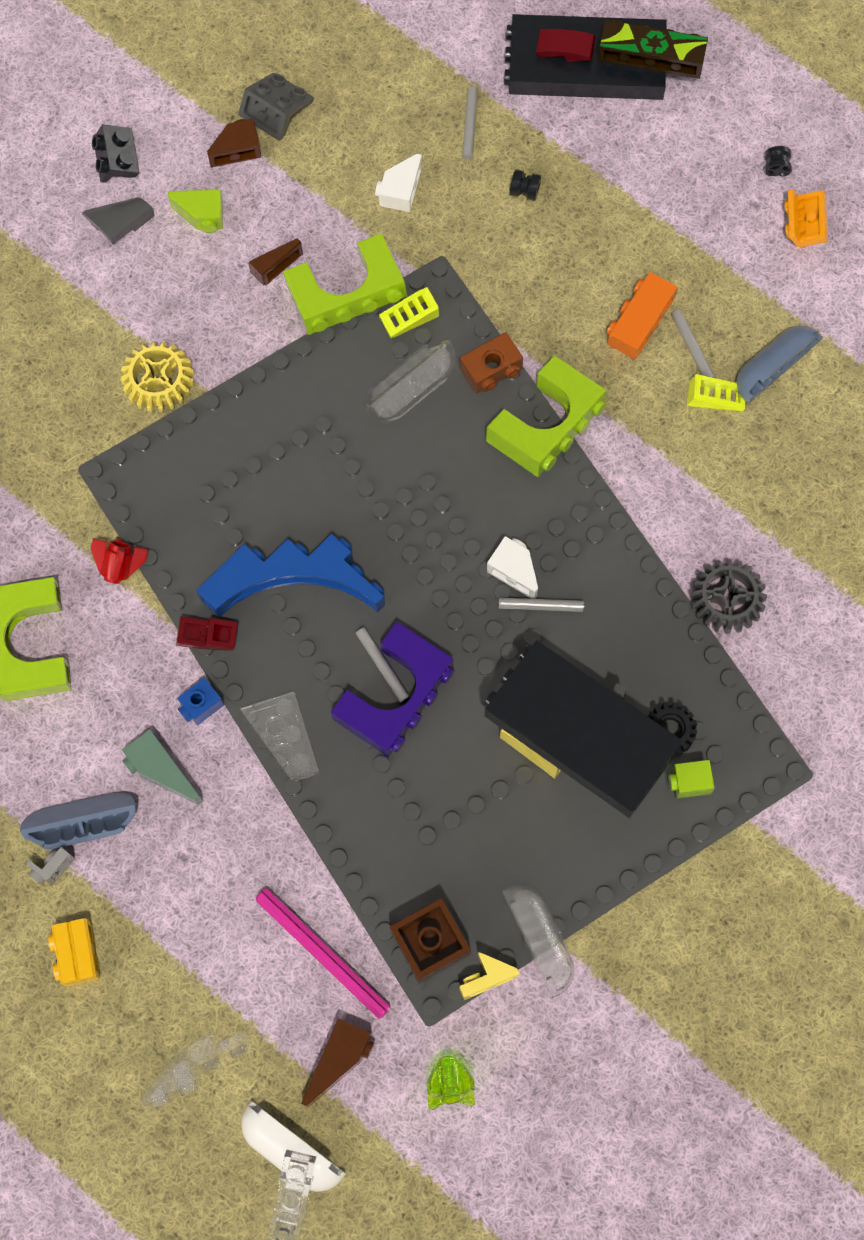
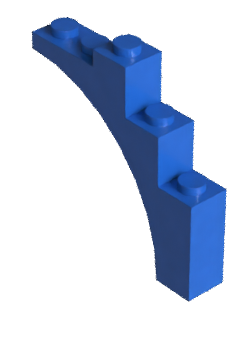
M332 534L310 555L301 544L296 543L294 545L287 539L265 562H263L265 560L264 556L256 548L250 550L243 544L196 590L199 599L218 617L222 616L238 602L255 593L277 586L293 584L321 585L343 591L363 601L377 613L385 606V597L383 596L385 592L375 582L370 584L363 578L364 573L354 563L349 565L353 561L352 547L343 538L337 539Z

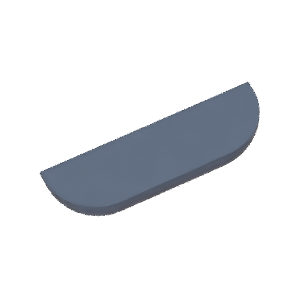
M793 326L783 331L740 369L736 384L741 397L749 404L823 338L822 335L808 326Z
M110 793L47 807L25 818L20 825V832L25 840L29 839L35 844L42 845L43 849H55L113 836L123 832L135 816V801L131 795L126 793Z

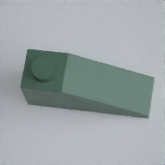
M148 730L122 749L127 757L122 761L132 775L138 772L143 779L196 805H200L203 802L151 730Z

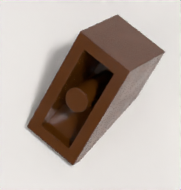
M253 118L247 120L239 119L225 126L207 150L211 168L262 158Z

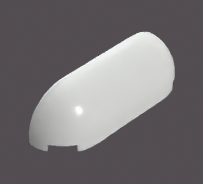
M250 1101L246 1106L241 1119V1129L246 1142L255 1151L307 1190L315 1192L326 1191L341 1182L346 1175L345 1172L253 1101Z

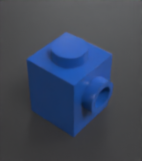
M205 678L201 679L177 698L181 705L178 708L180 714L187 722L193 720L197 726L224 706L220 696Z

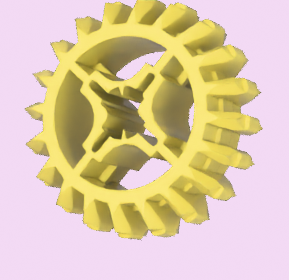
M152 341L151 347L147 348L142 343V351L138 352L133 349L132 355L134 358L126 357L125 362L127 366H122L123 376H121V383L124 385V393L129 395V400L132 403L137 402L140 409L147 405V409L151 413L155 406H158L159 411L163 413V405L166 404L173 410V401L176 400L182 404L183 398L181 394L189 396L190 391L188 387H193L194 385L192 379L194 371L190 368L192 366L191 361L186 358L185 352L183 350L178 351L177 346L174 344L168 348L165 341L160 346H157L156 342ZM143 368L145 370V375L141 378L142 381L137 385V375L139 371ZM178 368V377L174 384L171 385L169 378L173 375V370ZM152 373L154 375L159 374V376L161 374L163 380L160 377L156 378V376L153 378Z

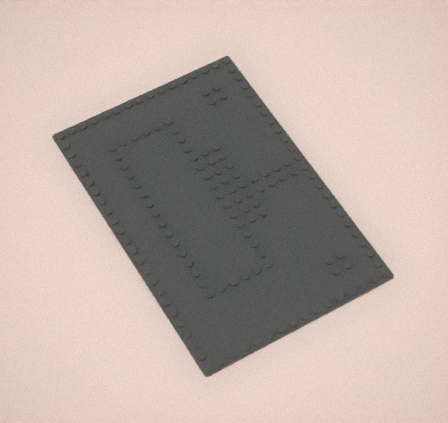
M439 256L403 277L408 297L428 287L438 305L439 317L391 339L379 318V314L407 298L405 297L396 303L379 307L373 312L364 313L347 322L328 327L322 332H315L310 335L307 333L80 465L78 468L79 474L119 537H122V542L132 546V553L134 546L148 549L146 561L139 569L177 630L180 616L203 620L216 618L238 622L233 651L189 649L420 1018L428 1027L435 1025L481 995L478 994L464 1000L460 992V986L464 985L463 979L476 973H479L481 977L485 976L478 958V952L513 966L518 970L804 785L813 777L812 771L713 632L704 625L705 621L703 618L698 619L696 617L698 611L692 609L691 601L577 441L573 439V443L568 451L565 453L561 452L556 457L557 459L553 467L549 471L544 470L539 477H536L486 442L487 426L503 409L527 425L538 429L554 428L563 422L540 389L537 388V385L524 367L517 376L499 381L492 390L487 392L483 390L478 394L475 393L460 370V357L498 337L500 333L444 256ZM425 302L421 304L424 310L428 308ZM415 307L411 308L414 316L417 315L418 312ZM402 312L401 315L404 321L409 320L406 313ZM395 316L391 317V320L396 328L397 326H399V323ZM490 362L487 364V366L490 368H496L499 366L495 362ZM332 534L337 539L343 538L352 547L353 561L349 565L352 563L357 565L364 573L363 578L370 584L375 582L385 592L383 595L385 597V606L377 613L363 601L343 591L321 585L293 584L277 586L255 593L238 602L222 616L218 617L199 599L196 590L243 544L250 550L256 548L264 556L265 560L263 562H265L287 539L294 545L296 543L301 544L310 555ZM506 536L511 540L513 538L520 540L526 545V549L529 550L538 585L537 597L535 599L584 601L583 612L499 609V598L531 599L487 572V562ZM399 622L452 657V668L455 671L446 684L442 682L436 690L438 696L430 707L425 705L420 712L422 718L413 730L411 728L407 730L403 736L406 740L397 753L393 751L387 757L332 720L331 711L347 690L371 706L381 710L397 709L411 699L416 688V681L407 668L381 652V642L394 624ZM365 627L410 696L407 701L399 702L355 634L359 629ZM536 640L611 691L614 690L616 683L626 686L627 690L624 701L648 716L650 711H653L654 707L657 705L660 707L668 702V705H672L673 702L678 703V707L684 705L687 707L686 711L688 713L690 711L693 713V720L697 722V735L693 744L682 755L678 757L675 755L630 819L563 771L554 779L500 738L502 728L485 717L486 707L483 704L492 691L498 692L503 685L501 679L509 668L514 670L520 663L518 657L527 645L532 647ZM665 720L660 724L675 736L679 737L681 735V728L677 722ZM710 760L714 782L713 792L710 795L676 799L675 790H670L668 774L672 773L674 765ZM442 898L470 947L471 955L419 984L391 934L390 926Z

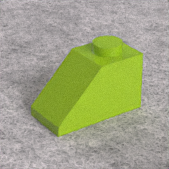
M221 189L168 191L171 208L195 229L206 233H213L217 229H223V198Z

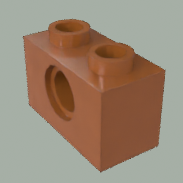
M507 332L460 357V370L476 394L483 390L484 392L492 390L499 381L505 378L511 379L517 376L521 369H523V356ZM490 362H495L499 366L496 368H490L487 366V364Z

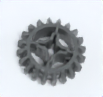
M727 559L725 566H723L722 562L717 560L715 568L710 564L706 565L705 572L700 571L697 574L698 580L693 581L692 588L694 591L691 592L690 598L696 601L692 603L691 607L695 610L701 609L696 617L702 619L706 616L707 619L704 623L706 627L710 626L711 622L716 624L714 627L715 632H718L721 626H725V633L730 634L732 626H734L735 631L740 633L743 626L748 629L751 628L753 625L752 620L758 621L761 617L759 612H764L766 606L762 602L766 601L767 595L761 592L764 591L766 586L763 583H757L761 578L760 574L751 575L752 566L747 567L746 570L742 569V561H738L736 566H732V560ZM724 577L723 586L714 587L713 590H706L712 581ZM735 579L743 583L747 589L738 587ZM727 588L728 592L732 593L731 596H733L730 605L729 600L724 596ZM708 600L711 603L718 604L722 608L723 614L715 610ZM751 602L750 607L746 611L733 615L736 605Z

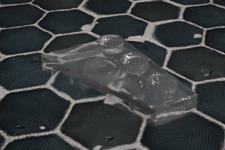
M295 692L239 708L292 782L320 774Z

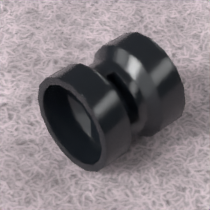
M516 169L511 182L510 195L518 197L523 193V196H526L528 200L536 201L541 183V175L533 173L525 177L524 171Z

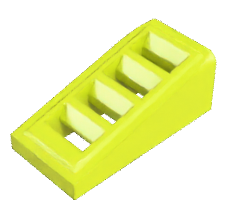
M428 287L379 314V318L392 339L439 317V308ZM424 302H425V304H426L427 307H428V308L425 309V310L423 309V307H422V305H421V304L424 303ZM415 307V309L418 312V314L415 316L411 310V308ZM405 312L409 320L404 321L401 313ZM394 316L399 323V326L396 328L391 320V317Z
M695 374L689 381L687 406L733 411L745 410V400L740 394L738 398L737 384L735 382ZM700 387L703 388L702 394H700ZM710 388L714 389L713 397L709 396ZM721 389L725 390V399H720ZM731 390L736 391V402L731 401Z

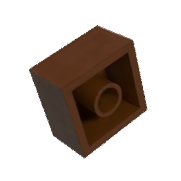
M442 898L390 926V932L419 984L471 955L470 947Z

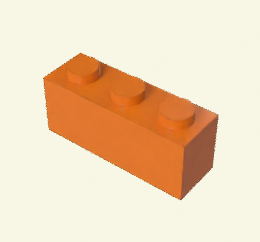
M649 272L645 280L641 278L634 288L633 293L635 295L632 300L627 299L620 310L622 315L618 322L613 320L606 333L609 335L607 345L636 360L674 301L678 287L652 272Z

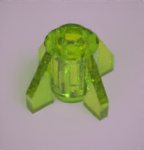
M444 1056L433 1065L427 1081L429 1109L434 1110L443 1106V1104L459 1102L468 1106L475 1105L473 1092L475 1090L474 1078L461 1060H457L454 1056Z

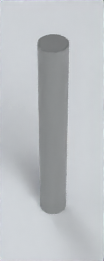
M469 87L467 92L463 159L473 158L478 95L476 87Z
M681 309L673 311L671 316L701 375L715 378Z
M499 598V609L583 612L584 601Z
M365 627L359 629L355 634L400 703L407 701L410 696Z

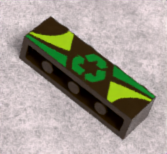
M605 20L599 46L598 61L700 79L708 37L675 32L671 29L651 28L647 25L628 24L619 20Z

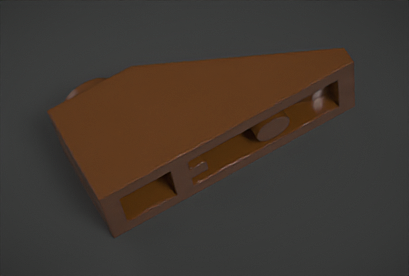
M341 1019L337 1020L301 1102L302 1105L309 1108L359 1065L363 1057L369 1058L375 1043L370 1040L372 1037L370 1032Z

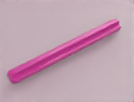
M268 888L263 889L258 894L256 902L378 1019H381L388 1013L391 1008L390 1005Z

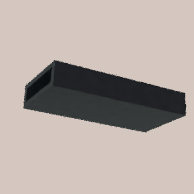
M512 14V25H507L506 40L511 41V47H506L505 63H510V69H505L504 85H509V94L663 100L666 88V73L598 61V54L605 20H619L628 24L647 25L651 28L663 30L667 29V20ZM540 29H565L593 34L595 36L592 60L567 62L564 56L539 58L536 50Z
M536 640L532 647L527 645L518 657L520 663L514 670L509 668L501 679L503 685L498 692L492 691L483 704L486 707L485 717L630 819L680 750L683 741Z

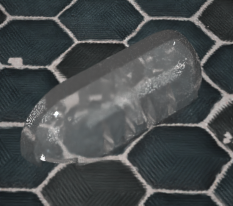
M441 340V345L430 349L428 345L421 347L371 387L367 392L370 397L364 403L368 412L379 421H395L442 385L450 377L455 366V351L451 342Z
M517 885L502 890V894L552 998L559 996L572 983L575 967L571 953L544 898L536 890L527 886Z

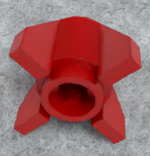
M116 536V540L110 541L107 547L106 540L92 539L90 550L99 574L104 576L106 582L120 584L121 581L127 580L146 561L148 549L134 546L132 553V546L122 542V537Z

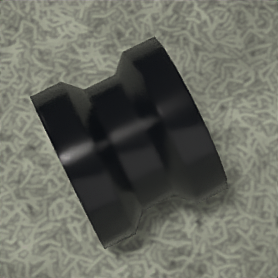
M774 146L766 150L765 159L768 161V164H766L765 172L768 176L785 177L792 172V165L789 162L792 157L790 148Z

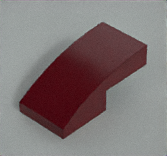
M540 29L536 52L539 58L564 56L567 62L592 60L595 36L574 30Z
M180 616L175 646L233 651L238 622L216 618L203 620Z

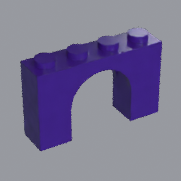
M399 622L394 624L381 642V652L407 668L416 681V688L411 699L397 709L381 710L371 706L347 690L331 711L332 720L387 757L393 751L397 753L406 740L403 736L409 728L413 730L422 718L420 714L425 705L429 707L438 696L436 690L442 682L446 684L455 671L452 668V657Z

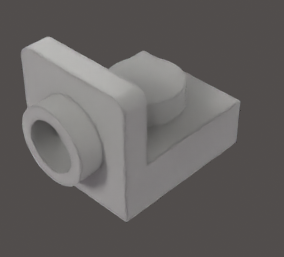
M61 847L58 851L55 850L48 855L44 862L45 866L42 869L30 859L25 864L32 869L28 874L42 885L46 881L53 886L75 858Z

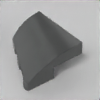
M140 197L82 212V215L97 231L100 230L112 244L130 230L135 232L154 217L152 207Z

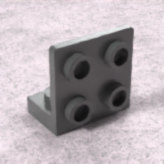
M272 73L245 88L238 115L246 120L253 118L255 126L280 141L286 135L291 116L310 105L314 97L306 93L303 88L287 81L282 75Z

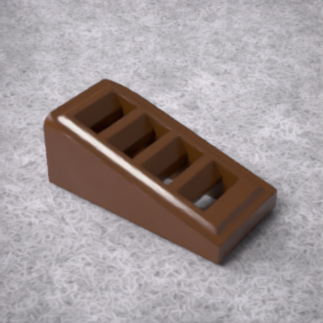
M296 238L248 262L250 273L263 286H266L303 255L301 241Z

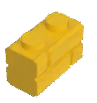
M87 918L52 925L53 934L48 935V942L51 952L56 951L57 963H53L55 980H60L61 985L65 987L99 980L100 975L91 922Z

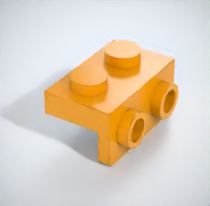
M794 189L788 190V200H785V210L789 216V223L785 226L787 238L791 239L796 247H806L828 242L827 199L824 190L797 195Z

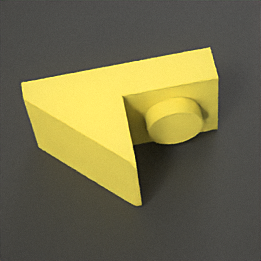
M478 952V958L485 976L481 977L479 973L466 977L463 979L464 985L460 986V992L463 999L467 1000L519 978L520 974L517 968Z

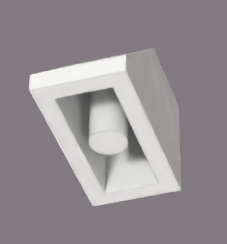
M415 154L385 171L383 180H378L375 196L379 197V206L410 212L422 170V155Z
M505 536L487 562V572L527 597L535 599L537 597L538 585L530 552L520 540L515 538L511 540Z

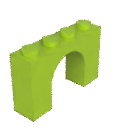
M382 233L357 242L361 261L368 274L364 283L353 292L336 295L324 291L317 284L308 262L282 271L286 286L308 335L322 332L328 327L347 322L356 316L373 312L379 307L396 303L402 298L408 297L405 281Z
M555 355L538 372L537 388L563 406L568 415L565 421L554 428L538 429L527 425L503 409L487 426L486 442L536 477H539L544 470L549 471L553 467L557 459L556 457L561 452L565 453L568 451L578 433L580 435L587 430L590 420L595 415L597 417L601 415L607 405L605 402L607 390Z
M54 577L0 586V697L4 702L72 690L69 665L64 657L35 662L21 661L11 654L9 645L13 629L25 618L62 611L59 585Z

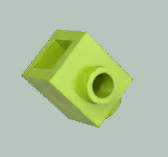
M710 760L675 764L672 773L668 774L670 790H675L676 799L710 795L714 790Z

